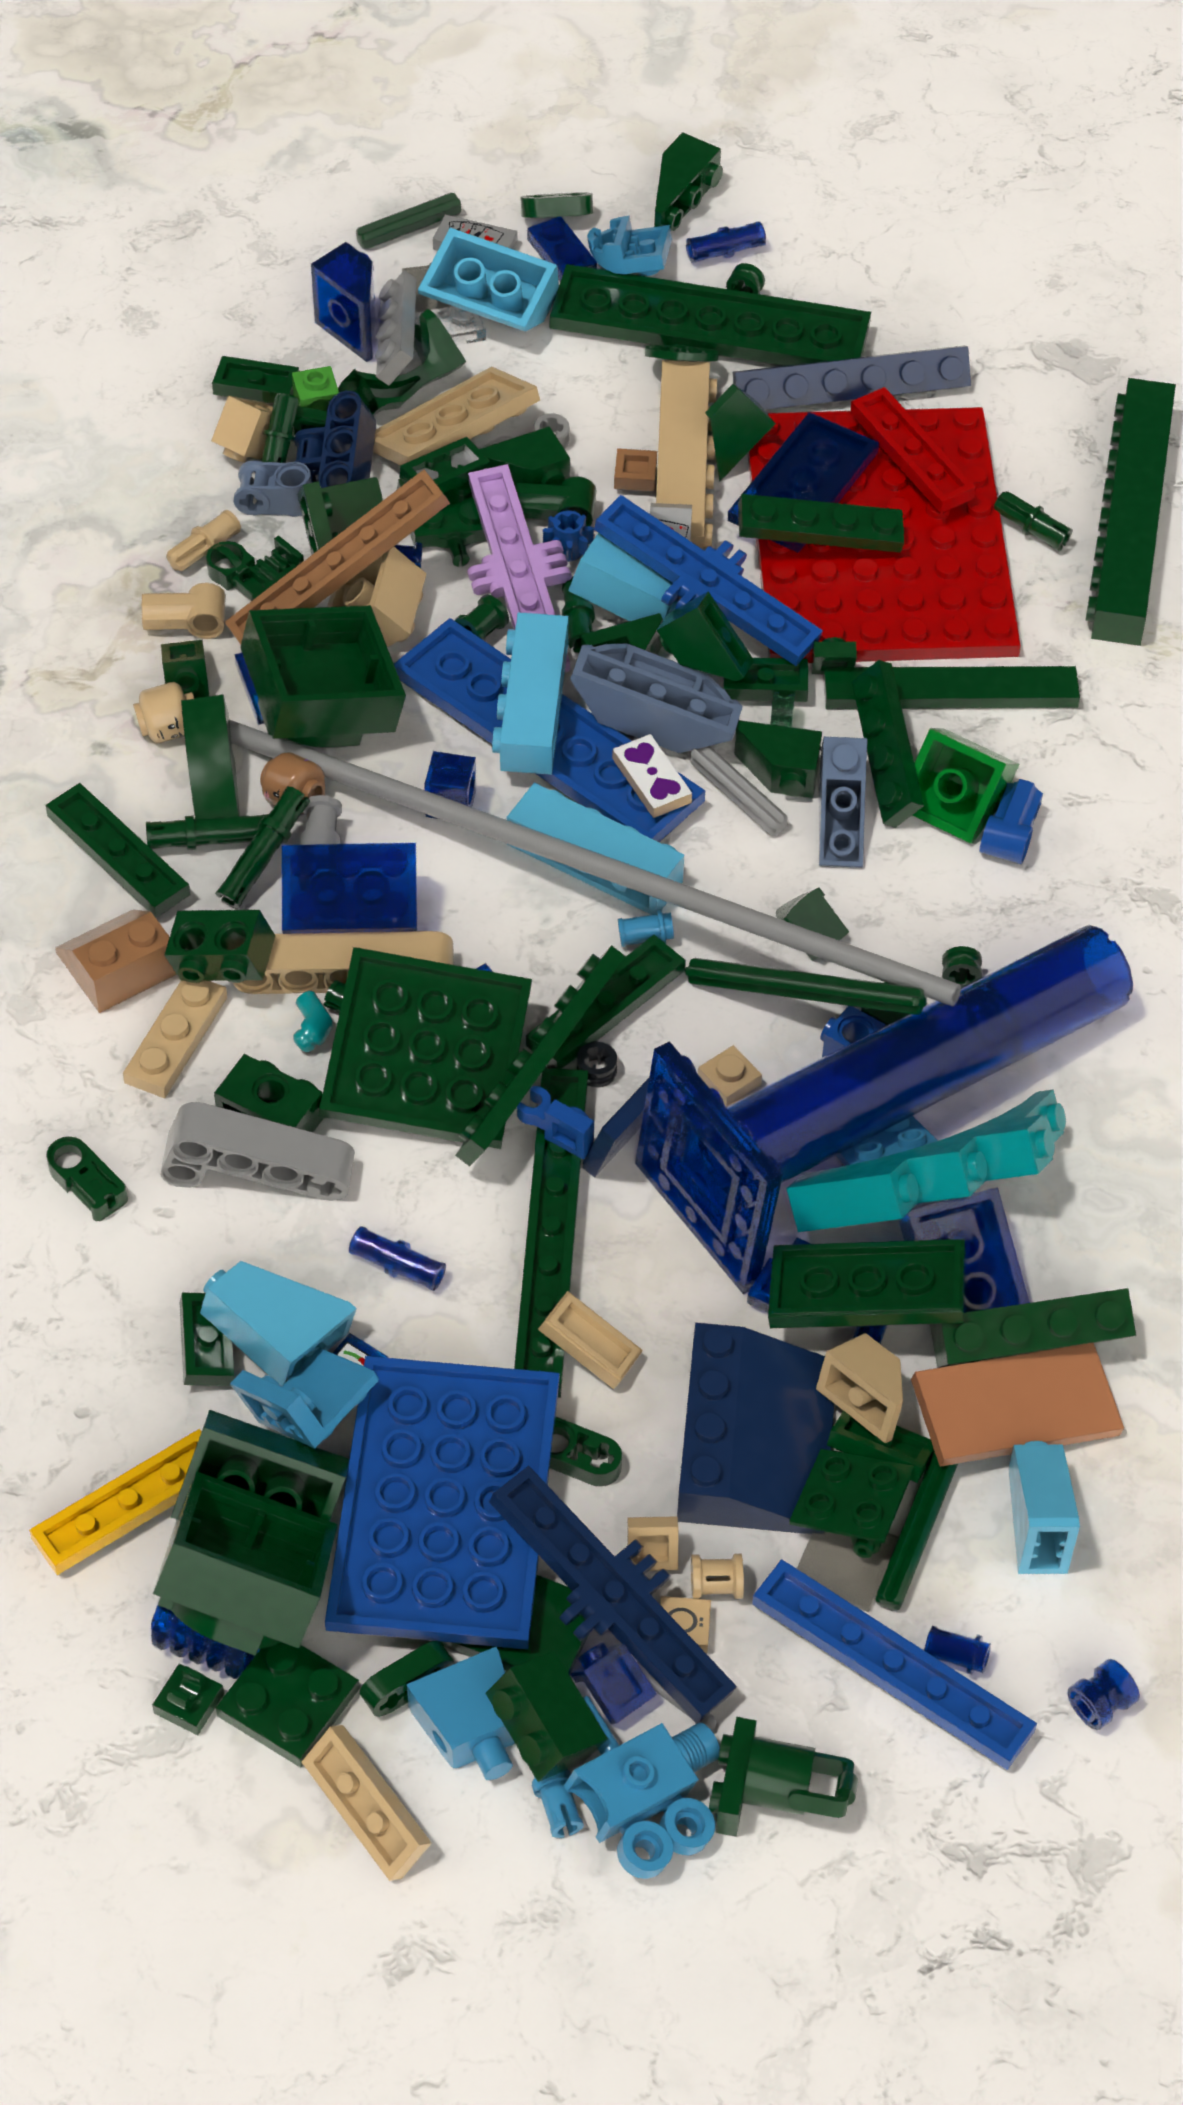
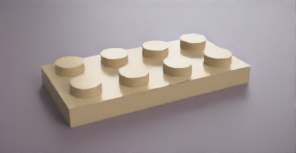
M491 366L376 429L373 453L398 465H403L464 437L472 439L477 435L489 433L495 428V425L510 417L523 414L529 406L540 401L537 386Z

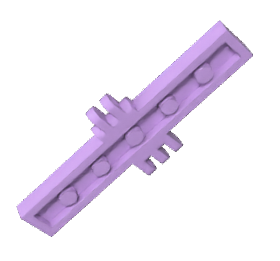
M508 464L468 473L471 492L491 555L482 558V564L473 565L467 570L469 579L473 581L471 583L473 593L476 595L491 593L495 598L504 597L514 630L516 628L518 612L555 615L547 587L566 583L572 578L569 567H566L568 565L566 556L562 554L564 551L562 543L559 540H553L533 545ZM568 654L565 672L570 671V660Z

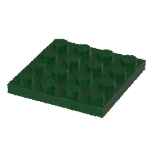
M353 947L322 1093L319 1117L464 1143L465 1140L459 1137V1134L475 1114L482 1118L489 1107L483 1103L485 1098L499 1081L506 1085L513 1076L507 1071V1068L519 1054L532 979ZM506 1123L488 1147L501 1149Z

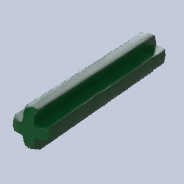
M448 193L368 223L356 229L357 242L362 249H369L440 222L445 214L450 216L459 215L461 212V201L455 193Z

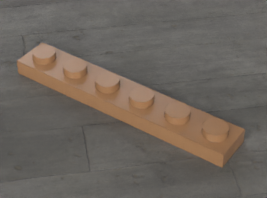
M422 470L226 620V625L241 644L249 610L314 608L449 505L450 502L428 473Z

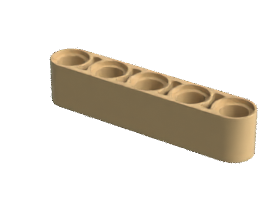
M438 931L275 934L264 979L244 980L243 982L233 984L239 991L248 994H291L307 991L326 993L335 980L346 984L353 947L454 965L453 940L449 935Z

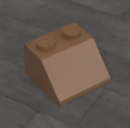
M133 909L55 947L56 954L99 1013L177 975L164 956L169 935L150 911Z

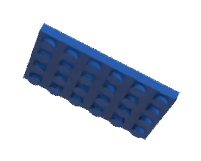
M365 1356L364 1367L373 1370L379 1377V1380L357 1407L325 1617L326 1631L528 1649L539 1555L489 1503V1500L495 1491L528 1465L548 1485L560 1373Z

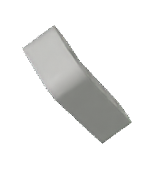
M189 1102L179 1108L169 1130L161 1168V1177L164 1181L176 1187L190 1188L199 1185L207 1169L311 1197L333 1201L343 1199L348 1195L355 1151L350 1144L339 1139L206 1103Z

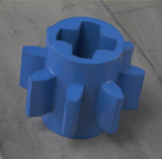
M562 511L556 514L555 517H548V528L543 529V543L559 540L564 550L562 554H565L567 562L575 561L585 554L588 544H591L594 540V527L586 526L585 515L581 516L575 511Z

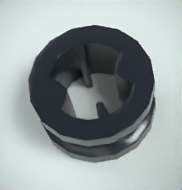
M598 1041L586 1043L577 1053L576 1070H588V1086L597 1088L607 1086L613 1082L617 1075V1054L615 1049L607 1043ZM598 1060V1065H600L603 1061L605 1062V1067L596 1069L594 1064L591 1068L589 1067V1062Z

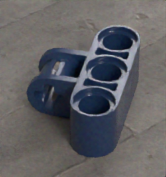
M343 391L332 398L327 409L325 427L303 429L295 434L294 443L297 447V453L294 462L306 465L310 470L312 483L319 481L321 488L370 478L376 419L357 393L354 391Z

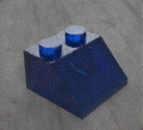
M344 242L311 263L314 321L352 352L368 362L373 359L375 333L373 261L367 254L358 251L349 243Z

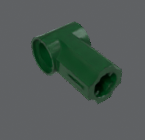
M579 476L565 479L561 485L516 483V492L525 518L548 520L550 516L555 517L559 512L569 510L575 511L581 516L585 515L586 526L592 525L597 490L594 483L589 479Z

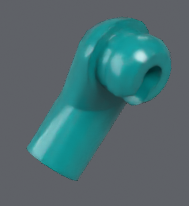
M307 991L296 1000V1005L305 1019L301 1023V1029L294 1033L293 1040L302 1051L311 1052L316 1045L321 1046L325 1042L333 1028V1022L314 991Z

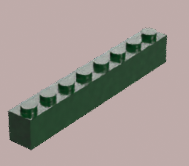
M1128 378L1126 393L1117 394L1114 417L1121 418V422H1113L1110 445L1117 446V450H1109L1106 469L1107 474L1114 475L1113 479H1105L1102 502L1110 504L1109 508H1101L1098 531L1106 533L1105 537L1097 536L1094 561L1101 562V567L1093 566L1089 590L1096 591L1097 597L1089 596L1085 621L1093 622L1091 639L1141 646L1147 616L1176 384Z

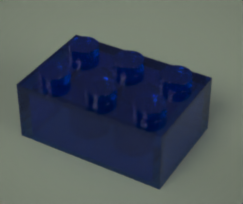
M416 843L282 845L283 934L418 931Z

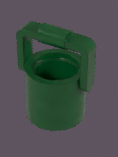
M754 1736L742 1803L801 1815L808 1812L842 1818L846 1815L847 1806L851 1805L856 1798L858 1778L853 1773L854 1762L849 1758L815 1752L816 1748ZM812 1772L838 1777L835 1797L809 1792Z

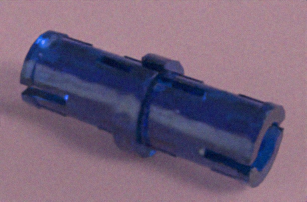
M760 221L730 229L724 226L718 228L717 232L708 235L687 238L686 251L691 263L719 256L729 258L733 257L735 252L764 246L766 244V234Z
M363 1226L356 1230L349 1245L350 1254L357 1255L383 1267L385 1274L394 1278L399 1274L426 1286L431 1291H435L438 1288L446 1271L445 1263L438 1262L412 1250L410 1243L401 1239L394 1242L369 1231ZM382 1251L413 1264V1266L382 1253Z

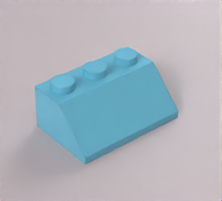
M449 228L418 288V294L526 332L545 321L555 301L559 288L557 265Z

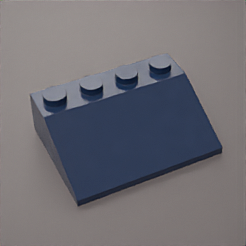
M695 1322L678 1495V1522L825 1536L824 1531L789 1525V1520L820 1449L831 1450V1447L827 1446V1442L833 1428L834 1403L816 1390L825 1356L745 1327Z

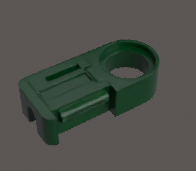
M62 1137L55 1140L49 1146L46 1157L50 1175L67 1193L72 1191L92 1212L94 1221H102L127 1203L128 1197L124 1182L82 1140L76 1137ZM65 1153H75L82 1158L76 1166L71 1168H62L56 1164L57 1159Z

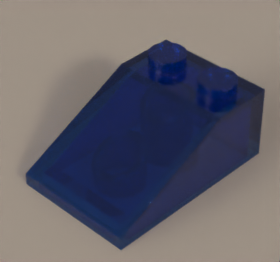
M998 1187L973 1193L970 1197L949 1199L914 1208L902 1219H898L904 1241L965 1239L964 1313L1030 1303Z

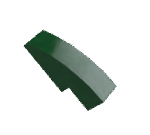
M224 694L181 700L195 819L240 816L230 719Z

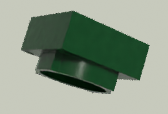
M371 605L249 610L240 648L258 696L259 709L269 735H272L273 739L287 738L293 742L311 747L360 746L363 734L396 732L406 694Z
M196 1471L175 1522L153 1591L154 1595L160 1597L158 1606L171 1610L177 1618L199 1634L256 1656L258 1649L271 1647L280 1642L299 1649L321 1598L337 1524Z

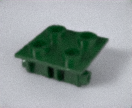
M820 1449L789 1520V1525L849 1536L854 1546V1553L861 1558H870L872 1554L879 1552L881 1543L885 1542L915 1468L913 1465Z

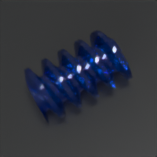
M157 1603L151 1622L152 1645L156 1649L165 1650L170 1647L171 1653L177 1657H184L188 1654L189 1660L197 1665L203 1664L206 1661L207 1667L214 1672L225 1668L226 1675L232 1679L239 1678L255 1657L252 1654L199 1634L184 1624L171 1610L158 1606Z

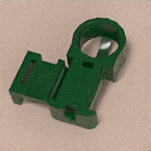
M278 535L274 538L275 549L271 551L272 556L268 557L266 555L264 557L265 561L262 559L257 560L256 565L254 557L242 545L231 541L219 542L213 545L207 552L206 560L208 575L212 581L220 584L227 591L235 587L252 601L304 561V556ZM222 559H228L233 567L220 568L214 564Z

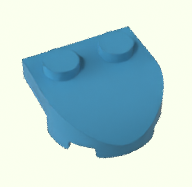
M629 215L611 219L610 229L603 232L598 228H592L587 235L592 256L604 269L616 274L637 273L640 276H650L665 268L672 235L670 225L632 230Z

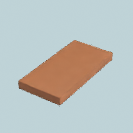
M1094 1343L916 1371L911 1378L940 1467L1011 1455L1013 1445H1025V1443L1030 1441H1043L1048 1445H1069L1120 1436L1124 1430Z

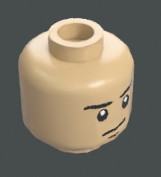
M176 682L141 691L139 703H135L133 706L142 736L149 735L150 739L155 743H163L184 737L181 700L194 699L193 693L184 694L181 686Z

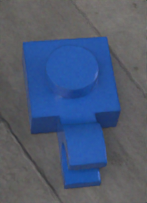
M532 1086L530 1089V1100L539 1104V1106L532 1108L520 1102L517 1106L518 1119L525 1124L544 1130V1139L584 1160L594 1143V1120L590 1119L584 1111L577 1107H568L557 1100H554L551 1104L550 1094L544 1088Z

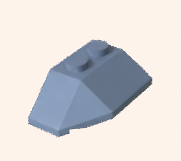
M604 644L597 647L582 645L570 678L598 723L637 738L651 734L659 746L677 753L731 741L743 707L736 699L732 700L727 692L708 674L682 666L675 661L630 644Z

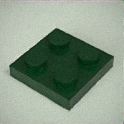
M280 1642L271 1647L261 1648L216 1706L217 1717L301 1768L303 1766L302 1760L329 1727L335 1723L360 1689L359 1679L302 1645L298 1649Z

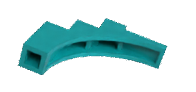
M1054 1089L1039 1091L1004 1114L945 1139L874 1160L803 1173L786 1188L797 1231L799 1233L902 1219L918 1203L970 1197L986 1181L1039 1174L1053 1160L1055 1142L1064 1134L1066 1126L1064 1108L1060 1103H1057Z

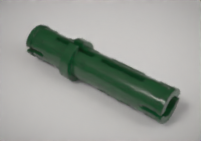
M287 786L269 815L261 818L258 823L259 830L215 893L217 897H222L221 901L235 909L240 908L248 892L256 883L277 849H279L282 843L286 844L292 836L291 829L310 803L309 798L304 797L305 794L293 787Z
M269 814L211 819H194V815L185 816V820L145 822L147 845L151 849L187 847V850H196V846L251 842L259 830V821L263 816L267 817Z

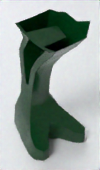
M426 309L419 317L420 325L415 324L414 348L421 360L420 366L410 372L397 376L389 386L378 379L375 374L353 369L341 382L338 390L339 393L343 391H354L357 393L372 415L375 416L383 410L400 408L419 389L461 368L466 363V360L440 319L434 312Z

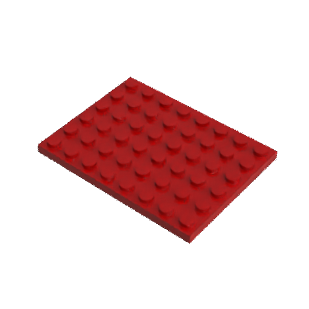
M983 407L905 409L976 486L974 499L943 513H940L854 418L850 411L767 413L776 424L747 453L752 495L900 509L903 512L904 545L901 553L756 539L761 589L823 630L819 642L832 637L842 638L846 642H856V662L1019 657L1020 638L1000 513L994 509L997 493ZM768 648L769 658H783ZM813 648L803 658L808 659V663H812Z

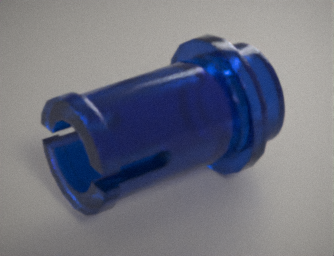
M932 1625L927 1636L924 1651L940 1661L967 1668L966 1673L973 1675L974 1671L984 1673L991 1651V1643L984 1642L983 1636L978 1634L973 1639L939 1629L937 1626Z

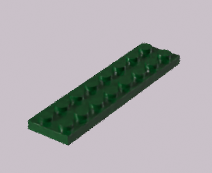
M566 264L551 310L549 328L652 345H690L717 350L721 356L787 366L862 357L870 327L871 312L640 275L616 274L608 270Z

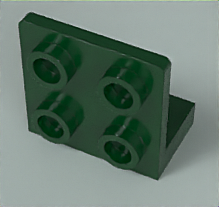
M376 477L320 488L319 481L302 485L297 497L311 555L383 501L379 481Z

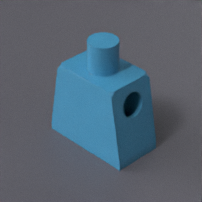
M497 1647L407 1684L408 1707L412 1715L452 1768H460L476 1761L486 1780L500 1778L512 1769L513 1764L505 1748L515 1744L503 1722L496 1715L493 1705L486 1695V1692L505 1673Z

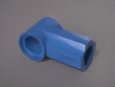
M1019 779L1017 782L1007 784L995 816L990 815L986 823L980 843V853L1022 865L1031 841L1032 826L1043 797V793L1035 787L1033 782Z

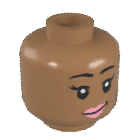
M282 753L271 759L261 772L260 783L263 796L268 803L274 806L287 786L301 791L305 794L304 797L307 798L325 795V775L322 768L318 764L294 753Z

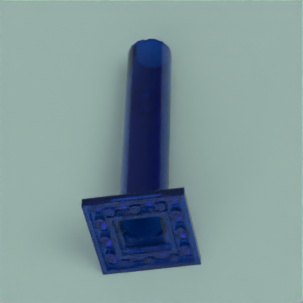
M1092 925L1081 927L961 987L960 996L954 1006L934 1001L924 1006L921 1014H908L725 1106L718 1091L714 1088H709L697 1074L692 1061L687 1056L681 1055L669 1041L655 1048L653 1052L635 1164L742 1294H745L759 1286L782 1183L1127 1005L1130 1000L1129 996L1133 991L1130 966L1122 949L1116 941L1108 939L1109 934L1103 929Z

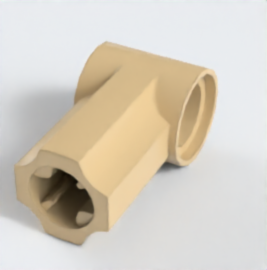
M199 583L193 586L189 593L142 594L143 630L188 629L195 637L202 639L215 638L224 630L226 594L220 586L213 583Z

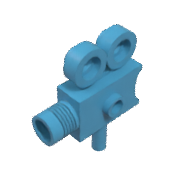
M588 1696L583 1697L608 1740L598 1748L601 1756L574 1769L563 1786L567 1792H572L580 1797L591 1811L597 1824L598 1832L595 1837L598 1842L601 1843L620 1832L623 1836L620 1838L617 1846L618 1860L629 1874L642 1879L653 1878L659 1875L670 1862L673 1852L680 1855H694L703 1850L715 1832L713 1814L701 1801L684 1797L689 1794L699 1780L695 1772L717 1761L719 1758L720 1747L711 1729L704 1723L699 1722L671 1737L663 1723L619 1745ZM662 1811L665 1812L659 1824L646 1821ZM681 1824L688 1827L691 1836L682 1835L678 1831L677 1825ZM635 1848L645 1849L650 1859H641L636 1854Z

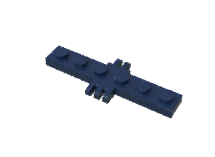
M529 1465L493 1493L489 1503L572 1590L566 1598L571 1606L562 1613L559 1619L566 1626L580 1615L585 1619L573 1632L580 1641L594 1630L601 1637L610 1631L696 1724L701 1722L737 1688L734 1682L652 1597V1594L661 1588L670 1579L671 1575L665 1569L657 1572L651 1579L645 1575L654 1567L657 1560L651 1554L647 1555L638 1564L631 1560L643 1549V1546L637 1539L614 1556Z

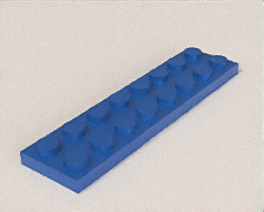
M449 618L396 661L394 666L401 682L492 744L494 727H502L503 720H497L499 694L507 693V687H502L501 683L503 662H511V659ZM562 694L552 775H536L578 804L587 808H593L603 816L624 826H631L639 833L657 842L665 838L705 802V790L678 772L692 792V803L653 818L612 759L614 748L629 743L632 740L617 730L598 723L592 713Z

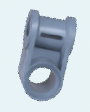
M253 460L247 461L240 466L238 478L241 484L240 488L236 490L233 500L235 507L240 512L253 516L261 514L302 516L297 494L302 485L312 483L310 470L306 465L300 462L278 463ZM253 472L256 473L255 479L252 477ZM254 497L257 499L255 504H253Z

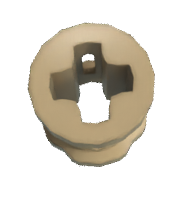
M742 1553L734 1554L732 1559H701L699 1554H692V1599H701L702 1595L733 1594L735 1599H743L744 1574ZM707 1576H728V1577H711V1578H706Z

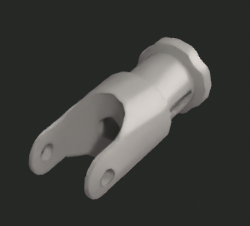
M327 795L309 797V805L303 811L307 816L306 830L301 834L299 886L301 892H305L307 874L311 867L316 864L325 863L330 865L329 885L331 891H334L337 882L340 836L336 832L337 817L342 814V804L339 800Z

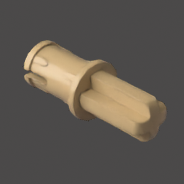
M224 510L219 516L203 527H194L188 538L167 552L166 558L170 566L175 571H184L207 555L208 550L213 545L225 542L232 536L240 533L241 525L239 520L231 511Z

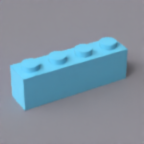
M518 612L515 630L508 629L506 655H512L511 662H503L501 683L502 687H507V693L499 694L497 703V720H503L502 727H494L492 752L500 753V771L552 775L569 645L568 616Z
M535 782L507 816L508 821L683 883L684 854L678 852L674 847L668 844H661L639 833L631 826H624L603 816L593 808L584 807L566 798L560 792L549 790ZM509 845L650 915L657 914V910H662L667 902Z

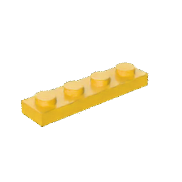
M200 1429L29 1529L32 1541L56 1575L61 1574L175 1505L201 1434Z

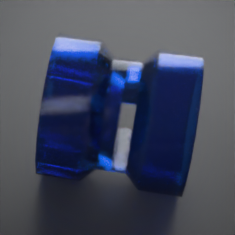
M1107 1659L1094 1669L1092 1678L1080 1679L1067 1690L1069 1702L1076 1714L1086 1725L1095 1730H1100L1110 1723L1117 1709L1126 1710L1138 1702L1140 1698L1139 1689L1130 1673L1113 1659Z

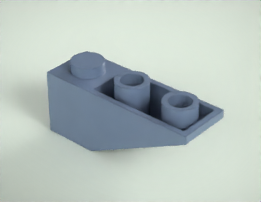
M825 736L823 738L819 789V866L863 868L867 738Z

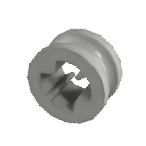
M551 413L536 419L534 431L550 426L552 431L556 433L555 435L563 448H567L570 427L565 417Z

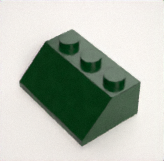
M209 1410L171 1518L177 1520L197 1471L330 1521L346 1479L349 1459L317 1447L314 1449L292 1438Z

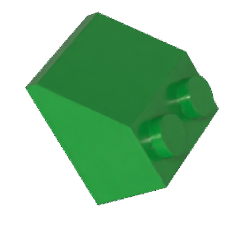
M930 728L914 763L924 806L912 816L972 844L985 828L989 816L996 813L1007 784L1012 783L1020 764L949 730Z

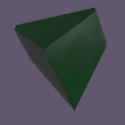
M734 383L705 412L711 421L719 482L776 424L752 396Z

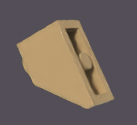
M228 396L211 441L225 447L223 454L234 460L245 463L247 457L262 459L266 435H263V431L269 428L273 406L264 402Z
M866 1333L826 1351L816 1390L884 1443L891 1441L903 1404L900 1359Z

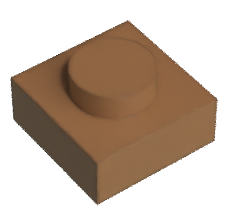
M617 448L614 489L654 491L658 451Z

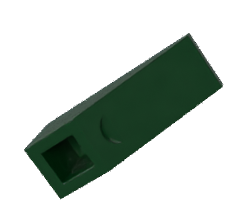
M682 132L663 152L655 206L654 227L670 225V230L675 231L681 224L683 217L691 209L697 208L704 194L711 187L714 188L718 185L723 173V167L720 166L721 148Z

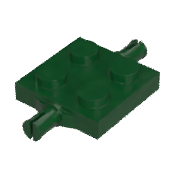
M398 479L397 489L405 484L401 479ZM469 482L443 493L450 504L410 534L414 548L433 546L448 548L454 566L459 567L460 562L461 566L468 564L470 558L465 546L474 542L487 541Z

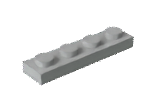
M405 270L396 280H388L379 293L380 311L377 316L379 319V330L376 335L378 350L375 355V359H377L376 377L388 386L411 362L414 353L417 278Z

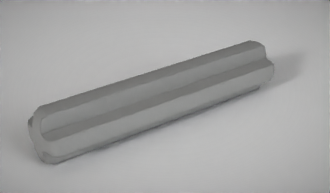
M707 746L692 750L690 754L691 764L767 833L776 836L787 827V815L712 747Z

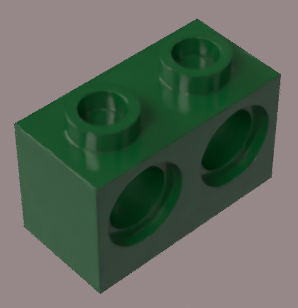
M260 910L177 911L164 956L181 981L200 983L202 981L240 983L244 980H263L276 935Z

